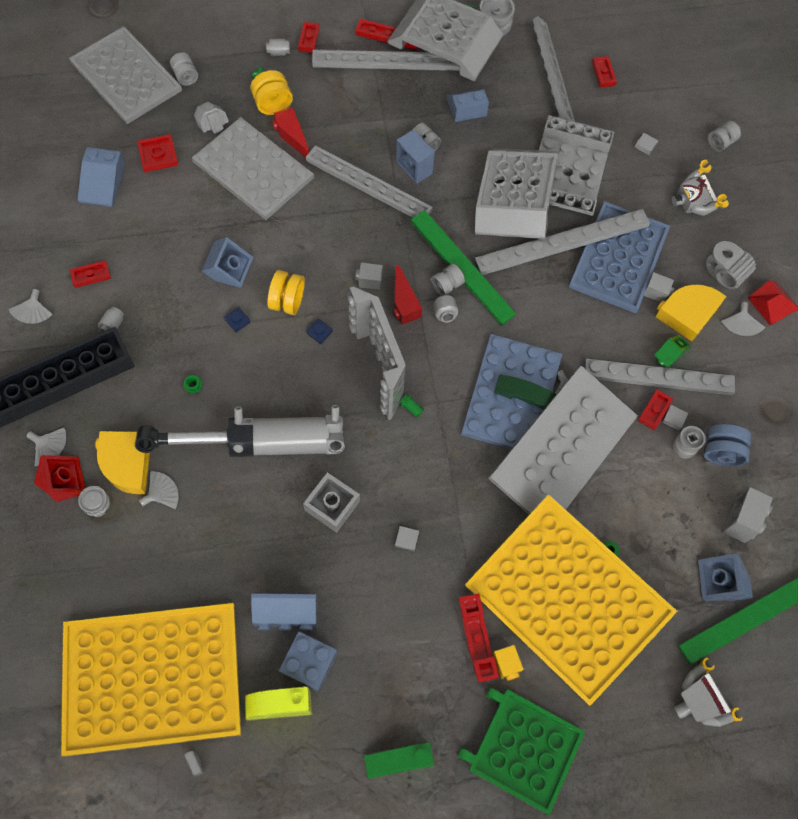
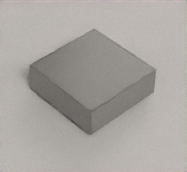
M643 133L634 148L650 155L658 140Z
M670 405L662 423L680 431L688 413Z
M400 526L395 547L415 551L419 530Z
M190 751L186 753L185 757L193 775L199 776L204 773L205 769L197 752Z

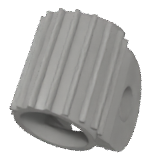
M722 241L716 244L712 255L708 257L705 263L707 272L719 284L729 289L739 287L756 269L753 257L747 251L742 250L739 246L729 241ZM729 251L731 254L728 256L722 252Z

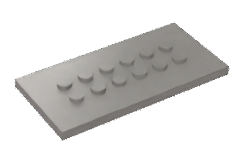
M580 366L488 479L528 515L536 509L548 494L566 510L638 415L584 367Z

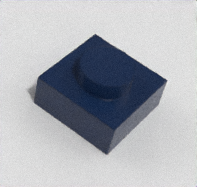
M240 307L224 316L225 321L235 333L250 324V319Z
M318 318L306 332L307 335L321 345L333 332V329Z

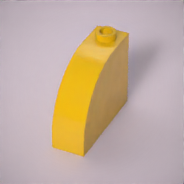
M688 285L676 290L666 302L663 300L657 307L659 312L656 318L692 342L727 296L708 286Z
M100 431L95 447L98 465L102 473L114 487L123 492L146 494L150 453H142L135 448L137 432Z

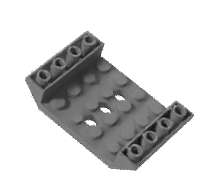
M416 0L388 39L387 44L402 50L406 43H410L461 65L460 75L475 81L502 39L503 33L490 15L457 1Z
M548 115L539 150L561 151L559 167H556L549 205L593 216L605 163L614 136L613 131ZM569 172L571 176H566L563 173ZM580 176H585L588 180H582ZM537 181L531 183V185L539 184Z
M497 148L489 150L476 205L475 234L545 239L548 227L547 214L556 167H559L561 151ZM498 180H504L503 183H496ZM517 180L522 181L520 184H513ZM534 181L539 182L537 185H531Z
M350 287V296H348L350 304L348 305L350 313L348 315L350 320L349 328L352 334L355 333L357 340L369 336L371 344L375 345L377 349L375 350L376 358L383 365L381 367L383 380L380 381L382 387L380 389V409L382 414H386L387 419L391 420L400 404V400L403 398L406 364L379 297L356 287Z

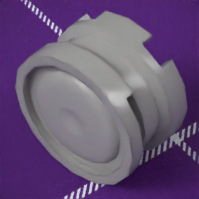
M98 486L85 488L78 498L80 508L89 516L100 517L105 514L111 505L108 494Z

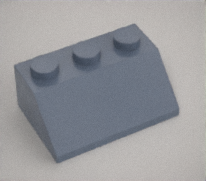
M251 594L252 624L254 627H257V630L267 631L270 630V627H279L281 631H290L291 627H300L301 631H312V628H317L318 600L316 594Z

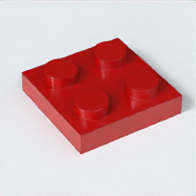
M171 134L137 141L144 173L178 166Z

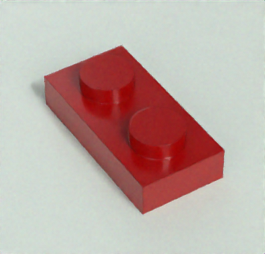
M304 22L298 51L313 53L318 40L320 24Z
M609 56L593 58L592 65L599 87L616 86L617 80Z
M106 260L70 269L72 283L75 288L111 279Z
M657 389L639 417L638 422L655 430L673 398Z

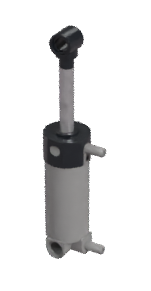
M333 405L331 407V415H326L325 417L289 418L243 417L242 408L238 406L234 408L235 418H229L227 431L159 433V430H156L154 427L143 425L138 428L135 440V448L142 453H150L155 448H159V445L227 443L230 457L339 454L345 448L343 418L339 416L338 405Z

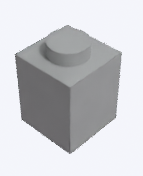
M361 262L360 269L356 270L355 278L359 280V287L380 290L383 265Z
M653 272L644 296L659 302L665 301L667 297L669 298L673 294L674 288L672 284L674 280Z

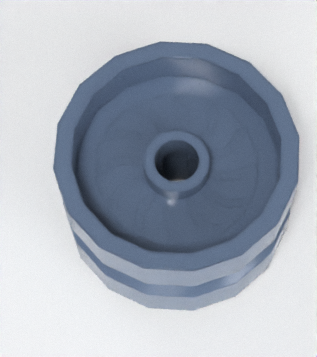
M727 424L710 427L706 435L708 444L705 446V459L721 466L737 467L746 465L750 457L751 432L743 427Z

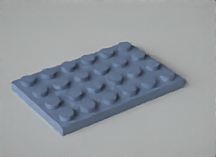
M604 201L596 222L632 211ZM648 218L650 222L649 227L586 245L568 288L636 314L670 225Z
M490 334L461 435L512 449L543 409L515 397L509 399L494 393L499 375L523 379L553 392L562 354Z

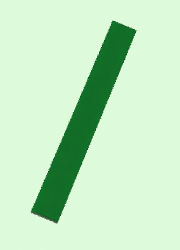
M425 210L411 219L412 225L447 265L455 264L461 270L465 278L464 284L501 326L515 317L516 313Z
M798 578L677 646L689 665L695 663L797 604Z

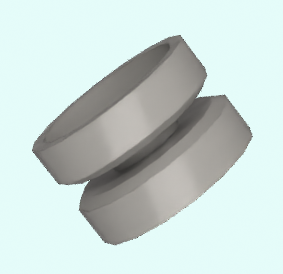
M482 0L479 11L490 15L503 33V36L506 35L512 27L515 11L512 0Z

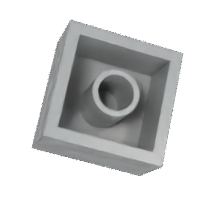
M327 472L303 503V506L307 513L337 533L360 503V494Z
M749 487L735 499L722 533L743 543L754 539L758 534H762L766 527V523H764L765 518L769 516L773 508L770 505L773 498Z

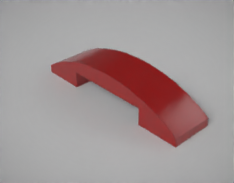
M478 593L459 597L464 631L477 681L479 683L499 678L498 670L491 651L480 595Z

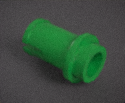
M406 394L400 400L401 407H405L415 418L419 417L424 408L412 399L413 396Z

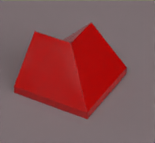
M769 280L748 297L749 301L770 326L798 310V306L780 284L774 280Z
M42 455L39 460L34 484L45 491L55 502L79 496L85 489L79 457Z

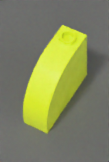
M308 687L248 694L245 696L246 720L312 715L311 692Z

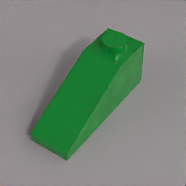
M430 742L364 756L368 779L434 766Z

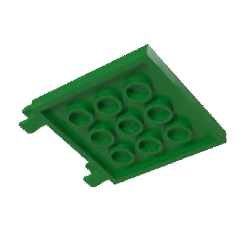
M490 688L486 697L499 703V706L476 755L462 748L457 757L471 764L468 771L539 811L550 815L585 731L508 689L502 694Z

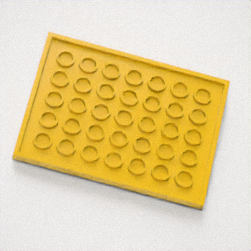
M549 494L465 584L474 594L479 593L481 601L589 706L678 612Z
M234 603L63 622L61 756L241 735Z

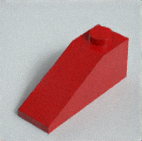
M290 108L275 112V120H272L274 130H278L280 137L306 158L309 154L308 145L294 109Z
M397 265L395 269L393 315L403 325L421 318L422 307L401 267Z

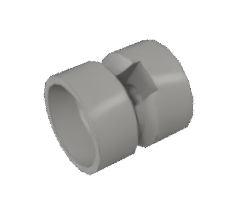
M177 53L171 58L170 65L178 83L183 86L195 83L198 79V73L191 57L187 53Z
M727 121L709 133L708 143L710 147L717 152H721L741 137L739 126L733 121Z
M425 123L418 124L413 130L418 135H421L424 142L431 146L435 152L441 144L440 137L432 132Z
M455 264L447 266L443 269V272H438L431 277V284L440 296L449 294L453 289L465 283L463 273Z
M696 426L685 427L674 439L672 444L673 451L681 458H691L703 447L706 439L705 434Z

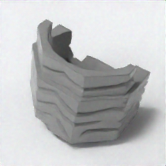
M210 102L199 105L194 114L198 127L204 133L209 130L213 133L220 132L224 129L223 125L229 122L225 111Z

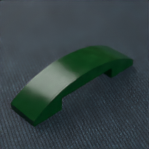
M499 375L494 389L496 394L509 399L515 397L543 410L556 395L542 386L506 375Z

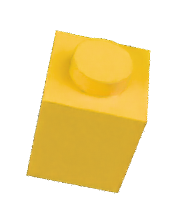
M515 645L495 651L492 654L501 679L507 678L510 681L520 677L519 673L524 669Z

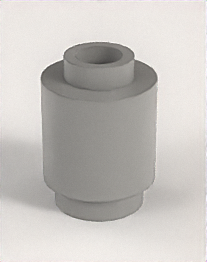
M269 39V43H266L267 53H270V56H286V54H290L289 40Z
M116 307L107 309L98 323L100 332L113 327L118 329L123 321L124 313Z

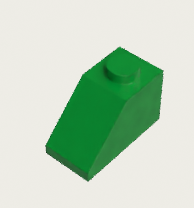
M677 335L669 338L656 352L655 356L662 366L670 367L685 355L692 346L681 336Z

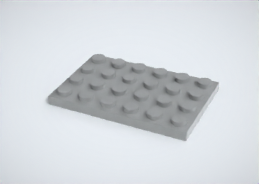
M124 26L69 58L71 64L126 124H129L182 91L181 85Z
M241 117L192 157V161L264 220L271 217L314 178V174Z

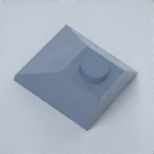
M737 553L698 560L704 601H735L753 598L750 577Z

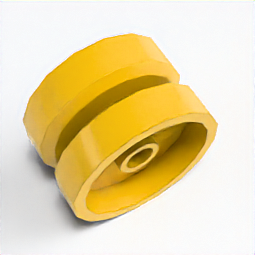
M274 70L265 71L252 80L251 92L261 113L274 115L275 112L286 110L291 105L293 100L292 93L285 76L281 72Z
M277 270L269 288L268 308L274 311H280L283 308L286 314L296 315L303 298L305 277L298 274H293L290 277L288 272Z

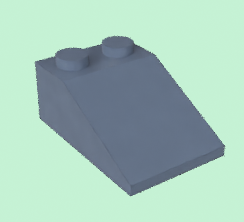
M86 147L81 165L78 203L113 207L126 166L120 151Z

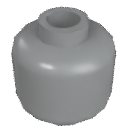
M442 295L433 303L435 316L439 321L448 323L458 316L459 311L456 300L452 296Z

